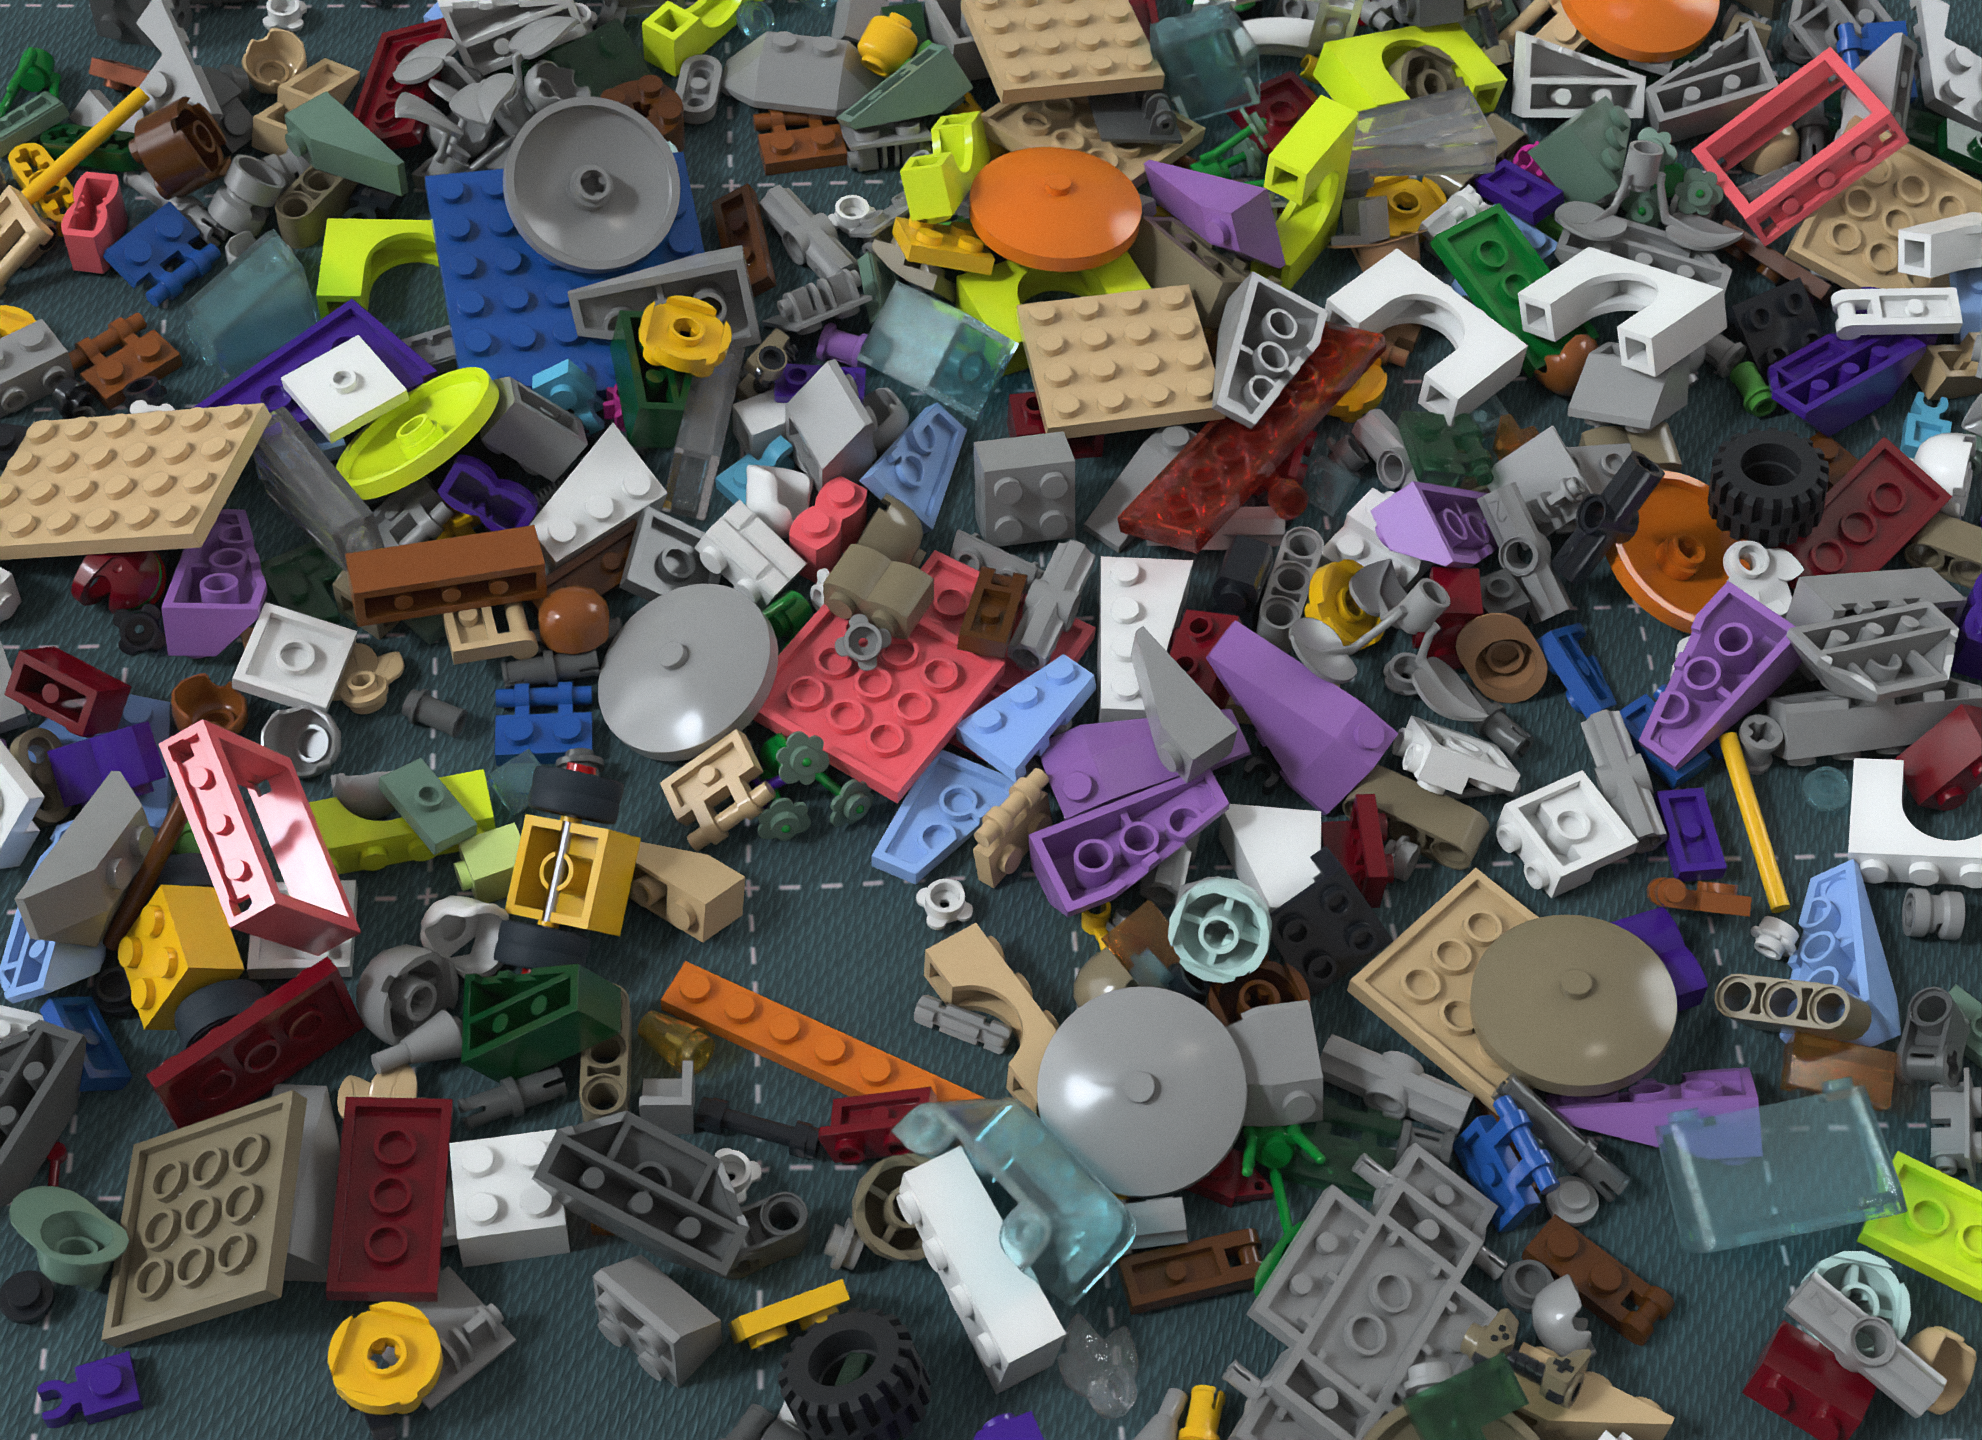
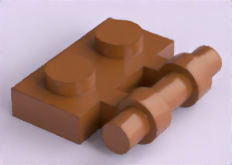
M768 109V113L753 114L755 131L771 129V133L758 134V148L765 175L847 165V150L840 124L826 126L822 124V122L837 121V117ZM807 125L808 127L786 131V127Z
M138 312L126 319L122 317L117 318L108 324V330L93 339L89 337L82 339L75 344V349L68 353L74 371L85 364L89 367V369L80 373L81 379L90 383V392L109 411L125 401L123 388L131 381L144 376H155L159 381L183 366L180 353L156 330L153 329L140 338L136 335V333L147 327L145 319ZM118 344L122 347V349L107 358L102 355Z
M1658 877L1651 880L1647 886V897L1650 902L1657 906L1750 917L1752 897L1737 895L1738 885L1697 881V890H1688L1679 879Z

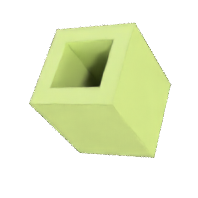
M515 822L472 836L458 843L461 861L454 863L456 876L462 891L471 889L476 900L490 903L508 897L521 838Z

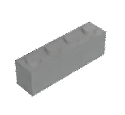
M1949 677L1945 687L1878 702L1835 695L1830 690L1766 698L1767 716L1774 719L1783 731L1781 744L1771 754L1786 759L1787 764L1791 766L1812 765L1816 763V757L1832 755V759L1853 760L1854 758L1861 757V751L1876 749L1878 754H1899L1906 750L1905 745H1912L1961 703L1982 708V687Z

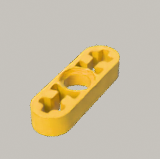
M36 143L20 144L13 148L8 156L13 177L22 190L54 162L46 149ZM28 163H31L33 166H37L38 171L33 173ZM66 176L56 184V186L60 187L56 192L45 194L34 204V207L43 218H50L56 222L58 236L64 237L61 228L64 214H60L59 209L65 206L67 211L75 203L73 198L74 187Z

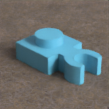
M1924 392L1916 394L1910 412H1908L1903 423L1900 451L1908 458H1915L1919 446L1929 437L1941 433H1951L1952 422L1942 420L1948 408V399L1941 396L1937 407L1933 408L1924 403Z

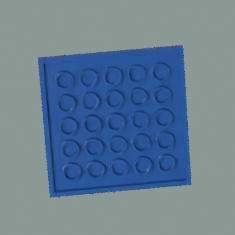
M673 153L680 177V201L675 220L667 235L643 260L625 269L602 274L576 272L558 266L537 253L523 239L514 226L505 204L503 169L425 176V189L457 369L468 367L482 368L489 374L492 380L510 376L532 389L533 375L566 359H570L596 382V395L602 399L607 398L606 388H614L616 384L610 352L612 340L577 335L568 291L704 253L684 153ZM727 356L721 364L714 368L712 375L704 378L693 375L689 389L708 386V384L728 373L730 370Z

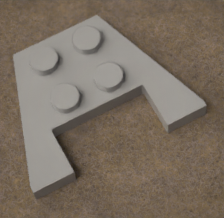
M152 0L136 22L162 52V56L139 86L150 100L117 129L118 131L134 133L138 120L182 97H189L190 99L187 103L192 106L199 102L209 111L216 122L223 115L201 65H195L187 48L190 40L185 29L178 27L171 11L175 7L171 0ZM88 89L69 118L78 125L93 127L115 107L100 90Z
M1910 0V8L1917 11L1918 23L1913 27L1915 40L1921 43L1923 57L1918 61L1924 105L1946 118L1982 133V58L1972 53L1967 47L1960 46L1944 36L1950 8L1949 4L1942 0Z

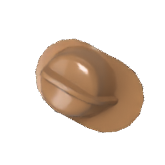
M1428 228L1370 244H1328L1327 248H1351L1362 272H1365L1396 248L1421 265L1419 234L1428 231Z
M1506 613L1485 614L1468 622L1457 635L1455 648L1459 660L1484 696L1496 702L1516 703L1527 700L1536 694L1546 681L1548 666L1544 653L1528 627L1519 618Z

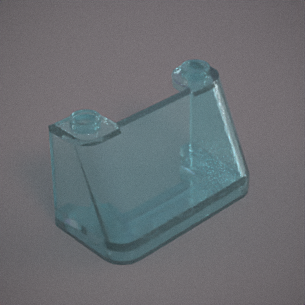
M1852 1076L1820 1082L1822 1092L1812 1094V1096L1724 1114L1700 1117L1698 1107L1666 1113L1668 1123L1654 1126L1682 1250L1694 1253L1726 1250L1907 1212L1903 1190L1865 1085H1854Z
M1002 1097L923 1103L909 1111L891 1130L909 1150L918 1156L934 1159L961 1146L977 1175H982L992 1183L997 1180L1019 1203L1001 1225L999 1241L1002 1250L1022 1273L1071 1307L1125 1253L1135 1239L1136 1221L1128 1208L1027 1105L1016 1098Z

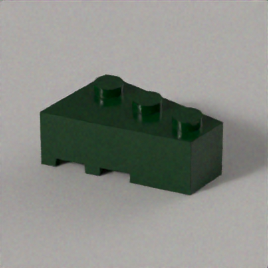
M620 310L610 352L627 440L632 447L674 448L693 375L691 373L675 371L663 365L655 366L648 363L643 357L644 348L640 343L638 333L644 311ZM681 331L680 335L685 337H689L690 334L685 331Z
M580 964L532 968L531 973L516 974L510 970L498 971L497 976L482 977L477 973L465 974L461 1064L500 1083L501 1079L510 1076L517 1080L533 1074L621 1033V988Z

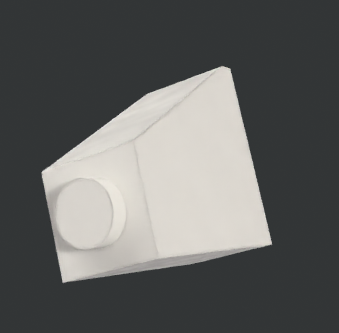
M1229 804V809L1222 814L1219 839L1239 881L1256 890L1267 904L1269 914L1315 882L1313 877L1320 872L1310 856L1321 850V811Z

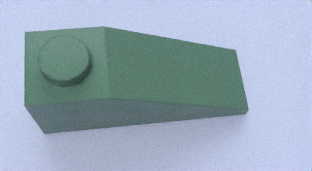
M932 43L836 119L843 126L859 129L942 113L943 111L949 112L960 106L965 100L964 95L974 87L948 47Z
M327 91L284 114L288 132L285 134V140L289 149L295 156H302L315 169L399 196L408 193L404 161Z

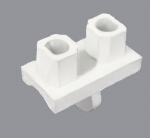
M1467 185L1461 191H1457L1448 199V202L1421 222L1418 231L1428 228V231L1422 233L1426 237L1423 244L1424 248L1438 260H1441L1430 246L1435 235L1492 207V205L1483 202L1482 197L1470 185Z

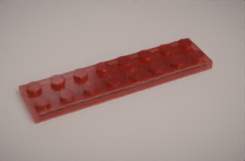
M1325 321L1320 344L1282 389L1279 396L1251 429L1225 416V419L1209 421L1117 517L1120 532L1198 554L1386 350L1385 335Z

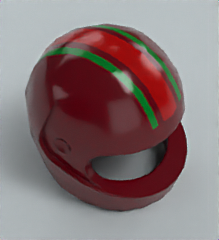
M155 550L90 554L85 557L76 572L71 593L73 598L84 606L96 604L110 594L109 610L112 614H115L117 610L122 608L128 611L142 609L148 603L156 605L162 597L166 587V569L161 557ZM100 577L98 581L90 588L94 579Z

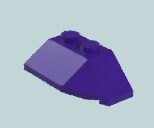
M1837 333L1827 334L1768 367L1767 377L1771 398L1792 414L1829 437L1889 403L1926 352L1927 344L1910 334L1861 335L1853 340L1839 339Z

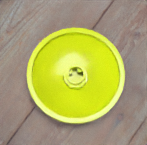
M478 367L462 368L445 373L408 392L409 400L369 422L348 444L335 467V479L346 494L356 500H369L390 494L428 475L453 457L480 431L497 406L499 389L484 369Z

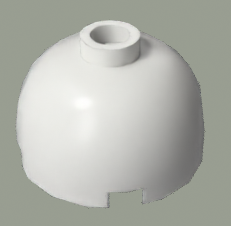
M1941 433L1931 436L1919 446L1915 458H1910L1953 496L1939 513L1961 520V516H1964L1973 475L1969 457H1975L1976 435Z

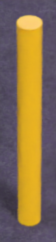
M137 87L21 192L30 205H34L150 100L147 94Z
M1728 732L1719 736L1720 747L1771 912H1783L1790 908V903L1737 733Z

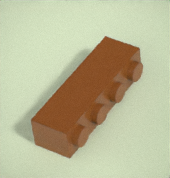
M535 525L345 554L349 589L358 627L547 597L545 561Z

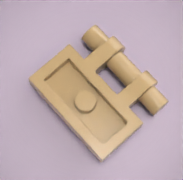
M738 729L726 735L660 782L676 820L688 826L697 819L700 827L687 836L689 844L697 852L711 842L717 845L729 836L728 830L745 818L752 820L764 810L763 806L776 797L774 789L766 781L751 790L749 782L762 774L763 769L747 736ZM732 795L735 803L717 815L714 807Z
M1035 768L1026 778L1020 777L1009 788L1010 796L999 807L993 806L982 817L983 825L974 833V838L978 842L973 849L978 880L992 888H995L1007 874L1013 873L1018 868L1022 857L1029 851L1028 835L1052 825L1048 793L1042 791L1049 782V778L1041 769Z

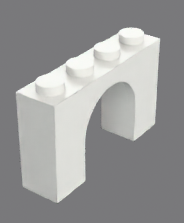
M1970 212L1898 230V272L1932 278L1960 270L1982 267V213Z
M1587 247L1518 293L1523 331L1554 342L1598 315L1615 311H1639L1617 326L1621 365L1657 377L1727 328L1724 289L1592 247Z
M1398 248L1327 298L1325 310L1328 313L1323 330L1352 353L1383 330L1398 324L1413 323L1425 325L1439 331L1449 339L1455 351L1425 373L1418 403L1450 428L1520 375L1528 345Z
M1854 758L1848 861L1855 859L1859 864L1863 881L1873 884L1886 881L1908 882L1921 886L1953 884L1965 885L1970 888H1982V834L1970 839L1950 841L1937 839L1922 833L1910 823L1903 811L1904 760Z

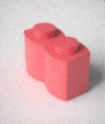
M85 172L75 184L73 191L75 203L64 214L61 228L73 270L104 274L111 267L103 258L105 250L113 245L125 232L128 224V215L117 175Z
M838 476L821 488L814 506L804 510L797 516L790 528L789 547L807 563L799 575L817 583V571L826 568L831 573L842 557V553L847 550L850 544H856L867 525V489L842 476Z

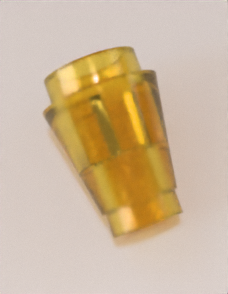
M651 1010L645 1014L638 1026V1036L643 1038L678 1073H682L683 1060H693L694 1075L698 1074L708 1065L713 1056L715 1042L709 1037L708 1031L703 1027L659 1013L656 1010Z

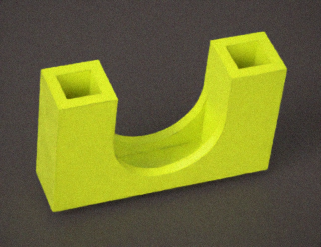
M1458 22L1427 27L1409 26L1325 42L1313 72V76L1335 102L1359 113L1356 128L1364 137L1398 131L1410 97L1388 73V68L1404 53L1420 46L1428 45L1439 48L1455 62L1450 67L1455 72L1456 78L1462 76L1465 83V102L1459 114L1462 118L1493 112L1507 82V78L1484 54Z
M1320 95L1270 153L1264 188L1289 199L1286 208L1275 222L1286 265L1279 269L1251 261L1250 272L1253 271L1265 278L1272 275L1283 281L1281 286L1290 291L1329 244L1331 237L1336 235L1359 116L1358 112Z
M327 218L316 293L320 318L323 319L350 299L356 301L368 312L370 292L374 282L382 273L392 267L412 262L428 263L439 267L431 220Z
M1128 251L1105 265L1075 272L1038 270L1006 260L994 264L991 275L967 272L957 276L955 306L999 378L1029 368L1017 322V305L1023 304L1030 297L1046 291H1066L1084 297L1151 289Z

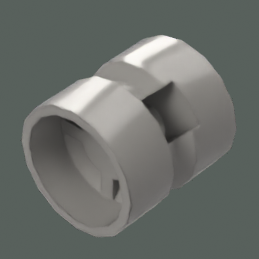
M237 155L224 176L226 185H221L217 189L208 206V212L216 222L236 234L249 230L253 237H257L270 215L268 207L275 205L286 183L283 176L267 163L251 156Z

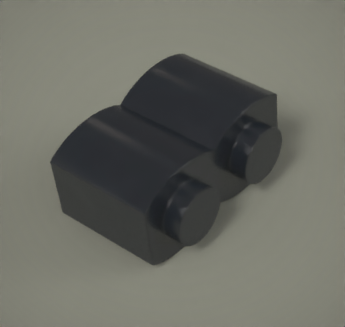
M1239 534L1233 537L1213 585L1214 601L1210 612L1239 616L1242 625L1252 631L1268 584L1267 575L1273 561V551L1269 543Z

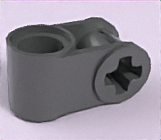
M1935 986L1924 988L1912 997L1908 1005V1014L1901 1042L1898 1044L1895 1054L1896 1077L1902 1085H1914L1916 1081L1939 1082L1943 1087L1953 1088L1959 1083L1962 1072V1059L1970 1033V1022L1951 995L1943 988Z
M779 1192L741 1207L742 1214L745 1215L750 1229L724 1279L735 1280L749 1276L760 1268L788 1257L796 1256L806 1248L809 1243L810 1230L807 1207L801 1197L790 1192ZM784 1219L793 1220L797 1223L796 1226L789 1230H778L773 1227L775 1223Z

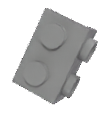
M43 319L0 338V418L53 393L59 383L65 378L73 377L76 379L68 351Z

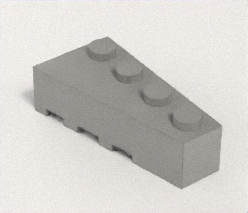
M1931 567L1803 576L1798 578L1785 620L1797 627L1929 600L1958 626L1967 599ZM1803 662L1797 667L1810 682L1818 680Z

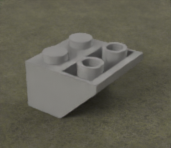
M1606 342L1588 354L1568 407V416L1582 418L1584 423L1592 426H1604L1612 423L1624 425L1625 429L1629 432L1644 433L1651 431L1656 425L1670 418L1671 415L1687 405L1690 354L1657 377L1621 365L1619 343Z
M833 359L827 361L785 405V435L790 444L793 445V449L808 475L813 478V484L818 492L827 482L838 476H842L860 486L863 485L859 480L872 467V462L877 460L873 444V433L878 430L877 420L871 407H864L860 401L853 377L850 374L845 375L837 360Z
M510 376L493 380L499 389V400L492 415L479 431L482 443L496 454L504 453L513 458L529 474L534 476L540 474L548 480L555 482L588 445L582 420Z
M638 1255L601 1268L593 1276L596 1297L594 1303L597 1307L599 1318L598 1328L615 1346L621 1347L623 1344H626L639 1355L637 1357L638 1362L654 1379L661 1381L665 1377L675 1387L679 1388L722 1343L721 1320L644 1256Z

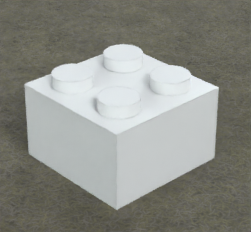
M556 1129L449 1143L457 1241L463 1267L570 1253L565 1206L532 1180L540 1161L556 1133Z

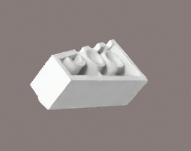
M1101 556L1097 586V723L1147 718L1131 659L1135 632L1144 626L1170 654L1172 633L1176 627H1179L1180 617L1189 592L1193 560Z
M958 1146L903 1173L899 1189L900 1194L897 1195L900 1211L908 1224H915L923 1241L924 1254L933 1270L938 1272L950 1301L966 1330L995 1393L998 1394L1052 1366L1066 1336V1332L962 1147Z

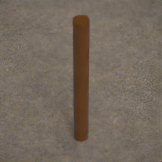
M178 794L102 941L104 946L110 950L118 951L121 939L126 936L137 920L188 821Z

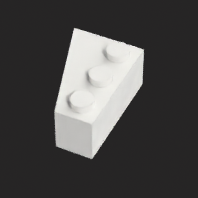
M437 0L451 35L458 45V51L464 65L478 69L483 76L512 64V55L514 53L509 50L508 43L520 29L533 21L554 16L579 19L580 24L572 28L553 47L587 34L574 0Z
M1516 30L1511 113L1520 117L1572 118L1607 96L1615 107L1617 105L1621 106L1629 118H1643L1646 76Z
M614 423L608 427L529 525H535L545 561L546 576L631 520L635 519L638 522L639 515L647 506L658 511L662 509L668 493Z

